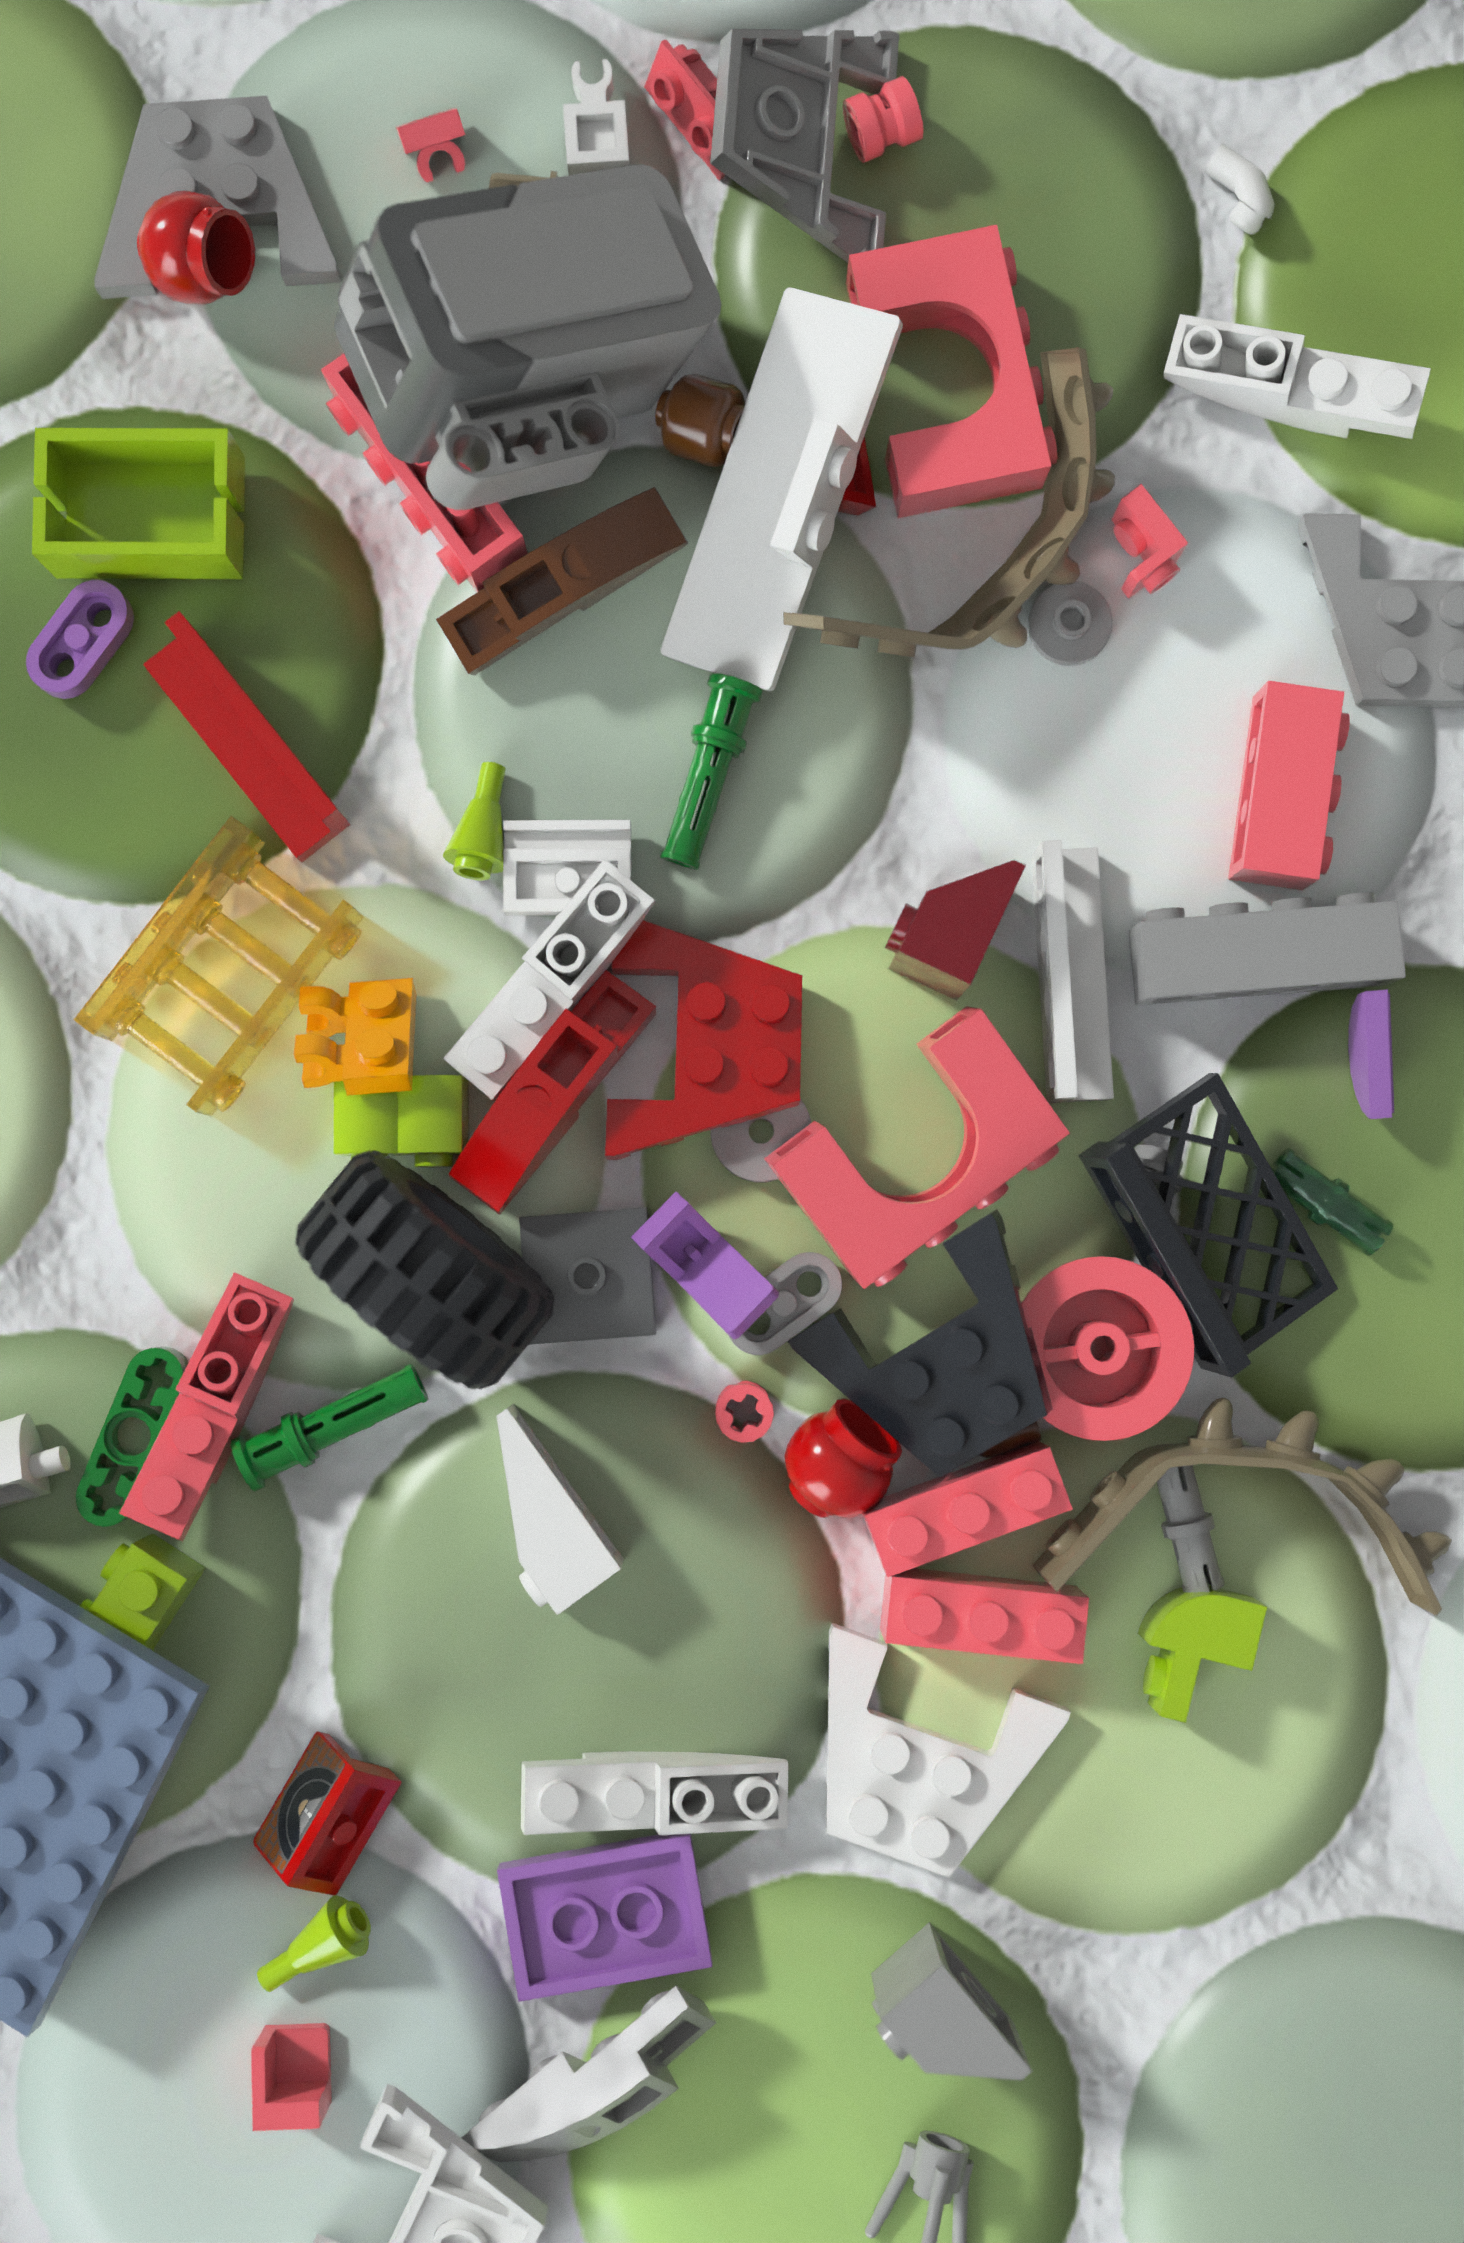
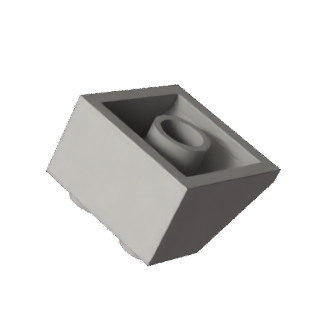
M930 1922L871 1973L876 1996L872 2005L881 2020L876 2028L884 2042L900 2060L905 2059L910 2054L925 2073L1023 2080L1032 2072L1013 2020Z

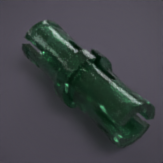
M1291 1148L1285 1149L1274 1161L1273 1164L1277 1168L1272 1170L1285 1194L1309 1211L1307 1218L1318 1226L1326 1223L1359 1247L1367 1256L1374 1254L1385 1242L1383 1238L1379 1237L1382 1233L1385 1236H1389L1392 1232L1394 1224L1382 1218L1348 1193L1350 1186L1340 1178L1333 1181L1296 1155L1295 1151Z

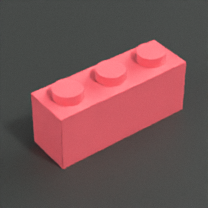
M1268 680L1253 696L1228 880L1304 890L1318 881L1320 874L1325 875L1327 873L1333 854L1332 837L1325 836L1328 812L1333 813L1335 811L1341 793V776L1333 774L1336 751H1342L1350 725L1349 714L1342 713L1344 691Z
M1037 1441L945 1474L940 1478L937 1477L885 1496L873 1509L865 1512L863 1516L881 1565L888 1578L1073 1510L1050 1447Z
M912 1568L888 1578L885 1574L880 1631L885 1643L1083 1664L1089 1597L1076 1585L1064 1584L1056 1592L1047 1582Z

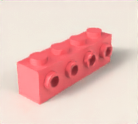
M344 353L321 369L334 397L326 403L332 416L347 436L358 431L370 448L362 453L365 460L384 486L394 480L407 497L399 505L419 534L422 536L431 530L441 543L443 548L436 555L457 585L468 580L474 590L478 592L484 588L483 581L528 554L523 535L498 502L467 510H454L445 507L433 497L427 486L426 473L431 461L407 463L397 459L387 450ZM458 462L464 469L471 471L465 464Z

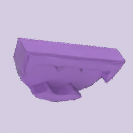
M1388 990L1365 991L1357 995L1352 1005L1349 1020L1348 1054L1350 1074L1355 1095L1362 1112L1369 1119L1392 1118V1113H1394L1390 993H1388Z

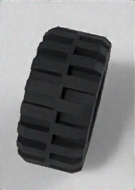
M369 1150L353 1156L297 1225L296 1246H298L300 1256L310 1264V1270L319 1280L324 1281L331 1288L330 1291L342 1303L352 1308L360 1319L371 1328L374 1327L388 1338L390 1343L401 1351H406L428 1369L436 1370L446 1379L456 1384L462 1383L466 1388L474 1390L478 1388L483 1389L498 1383L553 1315L555 1299L552 1295L553 1292L548 1285L542 1282V1277L533 1268L529 1267L514 1249L510 1248L494 1231L486 1227L471 1212L448 1197L437 1186L427 1182L412 1169L402 1166L397 1160L389 1156L385 1157L378 1151Z

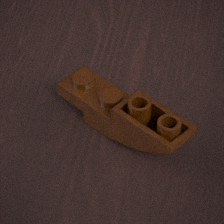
M653 487L580 523L483 581V589L438 617L436 621L467 673L475 676L578 609L585 611L689 543L658 490Z

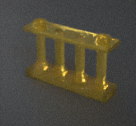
M230 816L74 1018L75 1022L94 1036L113 1041L118 1034L120 1036H124L127 1033L199 1086L186 1105L196 1113L211 1117L217 1109L224 1112L238 1099L246 1085V1082L241 1079L299 1003L300 987L312 986L333 957L341 960L351 951L362 932L357 926L364 918L361 913L344 899L334 912L329 914L260 862L261 854L258 852L265 842L233 816ZM244 882L315 934V937L293 965L222 913L223 905L219 902L234 883L238 885ZM205 932L277 985L254 1016L183 963L184 955L181 952L196 933L198 935H202ZM168 983L238 1036L216 1066H213L144 1014L145 1006L142 1002L156 984L164 985Z

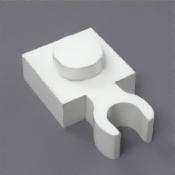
M603 59L604 76L601 81L595 84H588L582 80L580 61H575L572 66L573 89L577 100L581 103L563 104L568 175L630 165L625 100L609 101L613 94L614 85L612 67L607 59Z

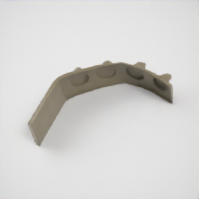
M1070 348L1040 352L1049 426L1053 429L1057 446V462L1051 465L1046 478L1041 515L1007 561L949 619L928 633L825 616L783 612V624L822 630L820 643L858 649L860 637L879 639L877 652L915 657L917 645L964 650L975 647L989 637L1007 647L1020 648L1027 642V630L1018 618L1022 604L1043 581L1055 585H1071L1080 577V567L1076 561L1068 556L1069 545L1088 516L1089 504L1106 496L1115 485V474L1112 471L1095 468L1097 457L1095 413L1108 405L1113 395V387L1107 382L1094 383L1090 378L1086 349Z
M1222 1397L1214 1400L1204 1411L1199 1420L1196 1435L1187 1436V1443L1160 1444L1147 1447L1135 1453L1118 1471H1112L1105 1476L1092 1491L1089 1497L1091 1501L1074 1520H1067L1052 1534L1046 1544L1047 1549L1032 1565L1038 1574L1058 1592L1169 1468L1195 1464L1284 1468L1328 1478L1358 1508L1379 1539L1409 1601L1435 1616L1439 1614L1442 1607L1427 1577L1434 1573L1432 1562L1449 1550L1452 1539L1439 1532H1424L1415 1537L1407 1531L1401 1532L1392 1517L1385 1510L1390 1505L1385 1495L1404 1475L1405 1468L1399 1461L1393 1459L1377 1460L1357 1470L1350 1466L1341 1470L1321 1460V1454L1313 1451L1319 1419L1315 1412L1310 1411L1300 1412L1282 1427L1275 1441L1266 1440L1265 1447L1243 1445L1242 1437L1233 1435L1232 1404L1229 1399Z

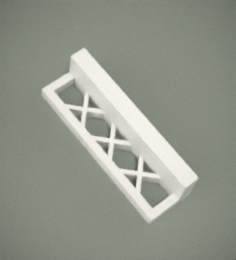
M1062 840L1042 841L1031 857L1046 1100L1048 1103L1114 1099L1098 847L1062 849Z

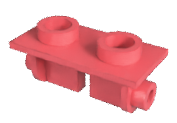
M666 39L662 40L644 88L652 96L656 105L664 111L688 141L693 151L701 157L717 179L721 180L725 174L710 164L717 78L702 61L701 55L696 49L688 50L683 44L673 48Z

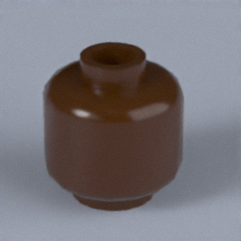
M688 374L681 377L671 390H665L661 394L655 410V423L657 427L661 428V437L666 450L674 456L709 467L725 464L745 406L744 395L733 384L706 376Z

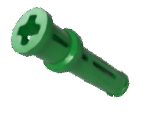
M711 673L707 681V685L711 688V693L701 724L693 725L691 732L693 737L692 743L697 747L679 798L664 851H662L660 856L665 861L694 870L699 869L700 857L718 807L732 758H739L740 753L745 751L747 742L742 737L753 703L760 702L763 694L762 689L750 682L719 673ZM715 753L712 765H710L712 755ZM704 781H705L706 784H705V787H704V790H703V793H702V796H701V800H700V803H699V806H698V809H697V812H696V815H695V818H694V822H693L692 828L690 829L691 821H692V818H693V815H694V812H695V809H696V806H697V803H698V799H699V796H700V793H701V790H702V787H703V784H704Z
M409 1364L404 1369L360 1390L354 1391L305 1416L300 1412H289L281 1416V1424L249 1439L242 1435L232 1439V1453L245 1482L251 1490L256 1492L265 1487L266 1479L298 1464L304 1468L314 1464L315 1459L320 1458V1450L357 1432L368 1429L376 1423L418 1403L428 1401V1395L413 1364Z

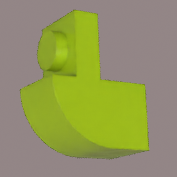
M1208 1586L1209 1592L1191 1593L1184 1592L1181 1587L1158 1599L1147 1611L1137 1633L1149 1645L1160 1648L1159 1656H1150L1144 1672L1143 1692L1149 1695L1147 1703L1160 1717L1186 1723L1201 1658L1252 1671L1267 1606L1252 1596L1221 1588L1214 1590L1211 1586Z

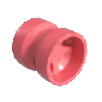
M903 76L885 83L879 94L868 96L862 92L843 101V118L849 140L855 154L862 163L882 156L885 148L894 143L905 147L923 139V121L919 104L912 86Z

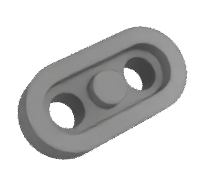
M814 1252L800 1253L787 1260L764 1277L779 1292V1297L765 1311L770 1317L768 1330L762 1334H753L747 1329L738 1339H732L731 1337L730 1339L740 1350L752 1355L768 1354L781 1347L836 1304L842 1290V1279L836 1265L826 1256ZM811 1271L819 1276L821 1288L817 1294L808 1297L798 1291L797 1280L802 1273Z

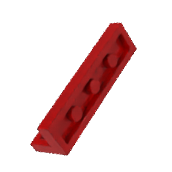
M178 611L164 622L176 639L148 659L143 665L293 855L302 863L351 824L184 615Z

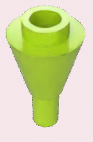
M483 762L481 764L474 799L470 800L443 853V858L454 865L453 871L467 879L488 880L491 874L503 871L504 842L502 812L499 801L506 768L498 763Z
M338 1895L332 1896L290 1943L288 1950L258 1969L257 1978L262 1988L267 1992H272L300 1973L305 1974L365 1955L369 1948L368 1936L371 1933V1925L366 1912L355 1901H348Z

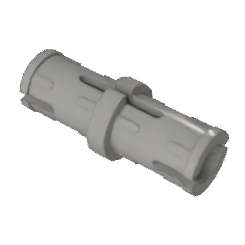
M1194 1465L1169 1468L1157 1482L1166 1521L1161 1524L1164 1538L1172 1540L1183 1583L1182 1589L1184 1592L1189 1593L1209 1592L1208 1584H1211L1214 1590L1220 1589L1225 1584L1220 1574L1210 1531L1215 1527L1213 1516L1211 1513L1204 1512L1193 1469Z

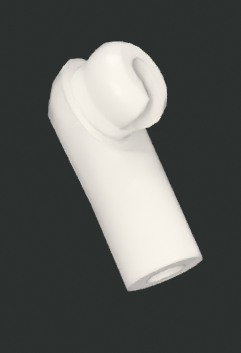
M1222 143L1210 159L1204 172L1233 191L1237 198L1240 199L1230 214V221L1250 235L1255 234L1260 230L1264 219L1271 218L1275 207L1266 176L1260 168Z

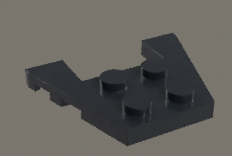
M998 1210L991 1212L942 1243L978 1299V1303L879 1364L874 1362L841 1308L788 1341L797 1354L939 1478L1045 1417L1053 1409L1032 1328L1027 1327L1018 1292L1021 1286L1016 1267L1011 1265L1004 1239L1006 1229L1003 1218Z

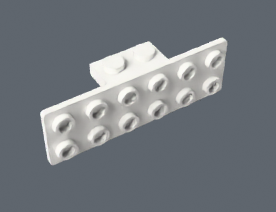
M791 287L784 291L662 643V655L712 673L725 674L745 680L765 691L770 692L775 689L797 628L796 626L783 624V612L802 614L822 554L831 540L840 503L845 489L854 475L857 455L903 328V323L898 316Z

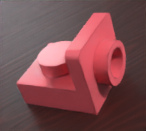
M1140 484L1120 500L1111 519L1115 524L1114 534L1122 548L1132 557L1139 555L1143 559V562L1129 573L1121 588L1128 599L1144 587L1150 594H1153L1174 578L1181 570L1176 562L1188 545L1187 540L1144 486Z

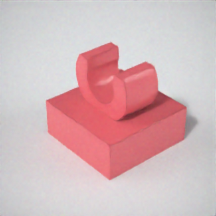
M451 108L396 126L404 153L408 154L419 150L416 160L417 169L426 183L434 181L429 168V158L432 153L438 150L446 151L451 156L452 165L456 173L464 171L465 160L463 153L455 143L450 141L465 135L457 108Z

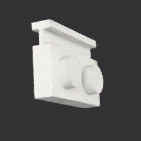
M503 820V912L506 916L558 915L604 859L609 861L632 881L630 820Z

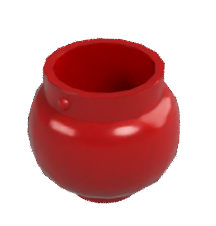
M186 190L175 191L161 197L145 213L137 236V249L144 271L154 287L171 300L194 305H206L225 295L234 296L243 291L251 279L255 266V244L252 231L246 219L236 210L225 208L219 201L209 195Z
M836 1400L828 1411L813 1414L805 1419L791 1437L784 1456L787 1474L791 1480L789 1483L790 1492L803 1508L818 1517L827 1518L832 1515L840 1518H853L873 1509L886 1494L893 1477V1465L902 1454L901 1445L851 1400Z

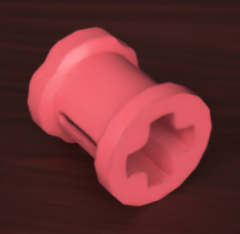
M743 1380L737 1384L726 1386L718 1396L715 1409L716 1422L721 1432L729 1439L741 1443L753 1442L764 1436L771 1427L774 1417L773 1405L768 1397V1393L759 1384ZM747 1394L752 1395L756 1398L755 1410L761 1414V1418L758 1422L747 1419L742 1427L735 1426L732 1423L733 1411L726 1407L731 1399L736 1402H742Z

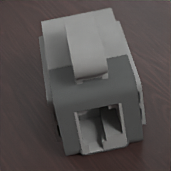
M634 164L520 183L518 187L513 184L397 203L386 207L378 216L369 240L360 241L338 291L339 310L334 327L341 348L387 450L397 459L407 463L431 461L427 468L426 482L433 497L445 507L454 510H467L580 483L590 478L618 439L620 430L618 418L644 413L653 408L661 394L666 390L719 316L721 300L670 183L658 170L647 165ZM458 462L465 464L471 471L464 469Z

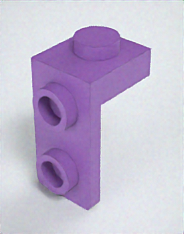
M677 1191L631 1236L732 1339H738L779 1297L778 1290Z

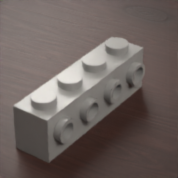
M1361 892L1336 897V906L1312 907L1311 898L1298 897L1272 902V911L1249 912L1248 903L1245 902L1209 907V916L1185 917V910L1181 907L1147 911L1146 921H1140L1128 931L1135 1005L1389 985L1406 978L1398 901L1376 902L1375 893Z

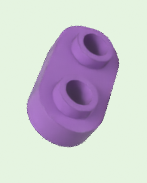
M89 580L77 585L31 644L26 657L27 671L33 682L47 694L56 698L69 699L84 693L129 635L134 622L133 609L128 599L117 587L103 580ZM102 610H111V619L106 625L101 627L94 626V618L97 613ZM72 659L74 661L73 671L65 677H58L57 668L59 664L64 660Z

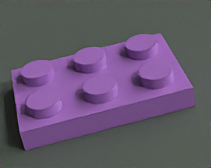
M657 1834L501 1862L498 1865L497 1875L518 2002L705 1969L713 1965L691 1834Z

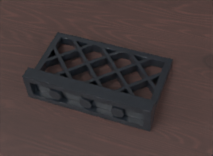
M1208 1073L1111 1141H1098L1078 1155L1140 1264L1165 1281L1181 1301L1193 1332L1194 1358L1201 1369L1232 1378L1251 1364L1247 1356L1249 1353L1338 1290L1336 1283L1219 1073ZM1207 1096L1218 1113L1213 1139L1187 1133L1193 1106ZM1174 1119L1173 1129L1163 1127ZM1153 1133L1171 1137L1163 1174L1147 1171L1134 1149V1146ZM1229 1135L1235 1144L1228 1143ZM1185 1141L1211 1147L1203 1184L1177 1178ZM1226 1151L1241 1154L1248 1166L1243 1193L1218 1188ZM1152 1180L1161 1182L1159 1191ZM1176 1186L1201 1191L1193 1229L1177 1225L1170 1213ZM1260 1190L1262 1191L1265 1199L1258 1197ZM1216 1195L1241 1201L1233 1238L1208 1232ZM1256 1205L1271 1208L1278 1220L1273 1247L1248 1242ZM1183 1234L1191 1236L1190 1245ZM1206 1240L1231 1245L1224 1282L1209 1280L1201 1267ZM1290 1243L1295 1252L1288 1251ZM1247 1249L1271 1254L1263 1291L1239 1286ZM1286 1258L1301 1261L1313 1283L1293 1298L1279 1295ZM1214 1288L1222 1289L1220 1299ZM1237 1293L1261 1298L1256 1325L1242 1335L1239 1334L1231 1320ZM1277 1302L1285 1303L1277 1310H1275Z

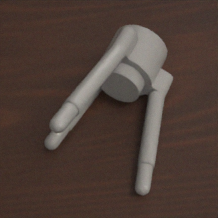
M935 2131L920 2132L917 2145L911 2142H904L899 2165L866 2226V2236L871 2239L877 2236L909 2176H911L914 2180L913 2192L929 2201L921 2243H937L944 2204L951 2203L953 2194L952 2243H967L968 2187L974 2162L968 2159L970 2148L961 2140Z

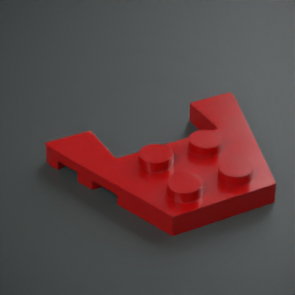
M642 920L622 950L612 961V970L614 975L678 976L675 1098L673 1100L607 1099L606 1159H623L631 1156V1153L657 1145H661V1147L700 1132L720 1126L721 1128L729 1127L800 1105L803 975Z

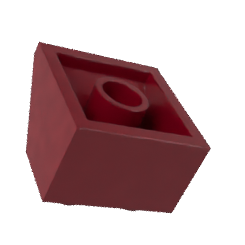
M1012 860L926 891L917 908L906 903L885 946V949L896 953L889 969L954 1000H958L971 985L1026 865Z

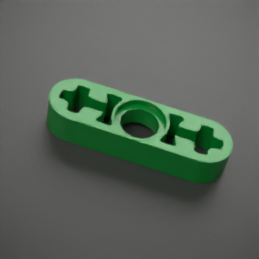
M171 1347L149 1348L136 1354L130 1361L76 1491L78 1511L89 1523L100 1527H108L128 1519L119 1514L123 1506L122 1504L110 1507L107 1511L103 1510L104 1498L95 1493L96 1487L110 1484L118 1469L116 1465H106L107 1457L122 1466H137V1474L132 1471L122 1473L117 1483L115 1493L124 1498V1504L179 1395L175 1389L189 1362L178 1350ZM164 1360L167 1362L165 1373L173 1377V1382L171 1386L159 1387L155 1391L150 1403L151 1406L163 1407L161 1416L149 1407L131 1406L132 1396L136 1400L146 1399L151 1389L152 1379L144 1375L146 1366L159 1365ZM129 1417L141 1419L150 1430V1443L140 1454H131L125 1451L118 1441L119 1427Z

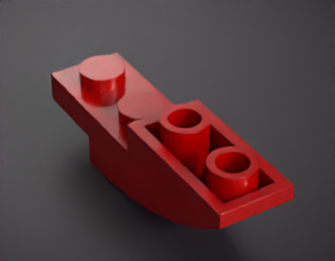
M605 970L572 1011L566 1008L528 1055L473 1133L450 1170L449 1177L500 1215L579 1118L578 1110L655 1017L656 1005Z

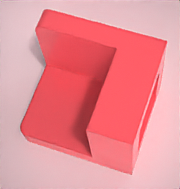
M328 2024L265 2025L251 2051L253 2131L320 2128L332 2103L330 2027Z

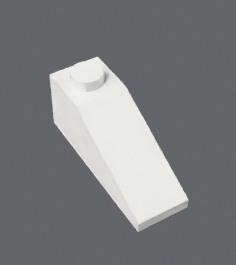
M512 1404L496 1417L518 1559L525 1570L519 1575V1579L529 1596L539 1607L548 1603L556 1615H558L622 1568L624 1558L516 1406Z

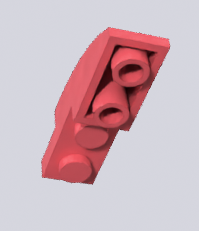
M233 1273L175 1389L179 1395L119 1514L177 1540L184 1541L211 1484H217L232 1452L231 1440L239 1437L261 1388L294 1302L292 1297L240 1274Z

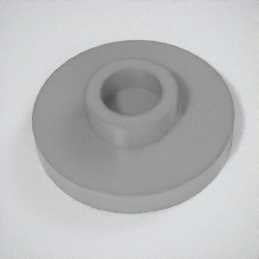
M1078 581L1071 585L1054 584L1045 589L1035 600L1028 618V632L1035 649L1047 660L1063 666L1080 665L1092 660L1102 651L1112 631V613L1105 598L1092 586Z

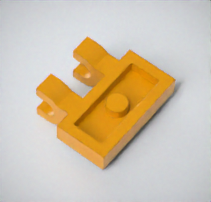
M413 978L350 982L348 997H340L334 990L322 986L300 987L298 1006L301 1014L308 1015L307 1034L295 1036L294 1057L296 1063H303L302 1082L304 1088L321 1087L332 1082L343 1081L347 1096L412 1091L417 996ZM336 1033H346L345 1044L337 1045L336 1042L328 1037Z

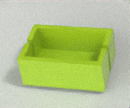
M35 428L34 486L44 497H33L32 555L56 579H243L244 523L236 512H244L245 456L228 428ZM59 511H66V519Z

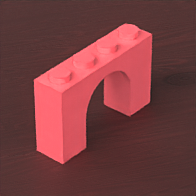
M997 225L849 255L846 287L851 304L898 316L903 323L901 333L936 328L951 331L966 338L981 352L992 375L993 394L971 416L949 424L889 436L885 464L897 518L1042 489L1051 465L1057 462V446L1051 426H1042L1038 405H1042L1044 400L1042 377L1037 366L1029 367L1025 346L1030 343V326L1027 312L1024 306H1015L1011 287L1015 286L1017 282L1014 254L1011 247L1002 248Z
M966 1006L916 1044L954 1096L961 1110L964 1123V1140L959 1158L951 1171L939 1183L925 1191L911 1195H890L876 1191L862 1178L826 1127L815 1120L764 1158L850 1276L863 1289L872 1283L879 1287L893 1280L906 1268L907 1263L904 1260L923 1244L927 1248H931L946 1240L958 1227L955 1222L956 1219L974 1206L977 1209H983L996 1202L1007 1192L1009 1187L1006 1182L1025 1167L1028 1171H1032L1046 1164L1059 1152V1147L1056 1144L1070 1134L980 1008Z

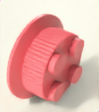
M1099 1256L1074 1260L1046 1274L1032 1287L1021 1304L1027 1327L1032 1328L1053 1408L1043 1419L1057 1429L1089 1440L1109 1441L1128 1438L1151 1428L1161 1421L1174 1408L1183 1395L1189 1382L1194 1361V1339L1191 1324L1186 1310L1175 1292L1165 1281L1147 1268L1137 1263L1114 1257Z

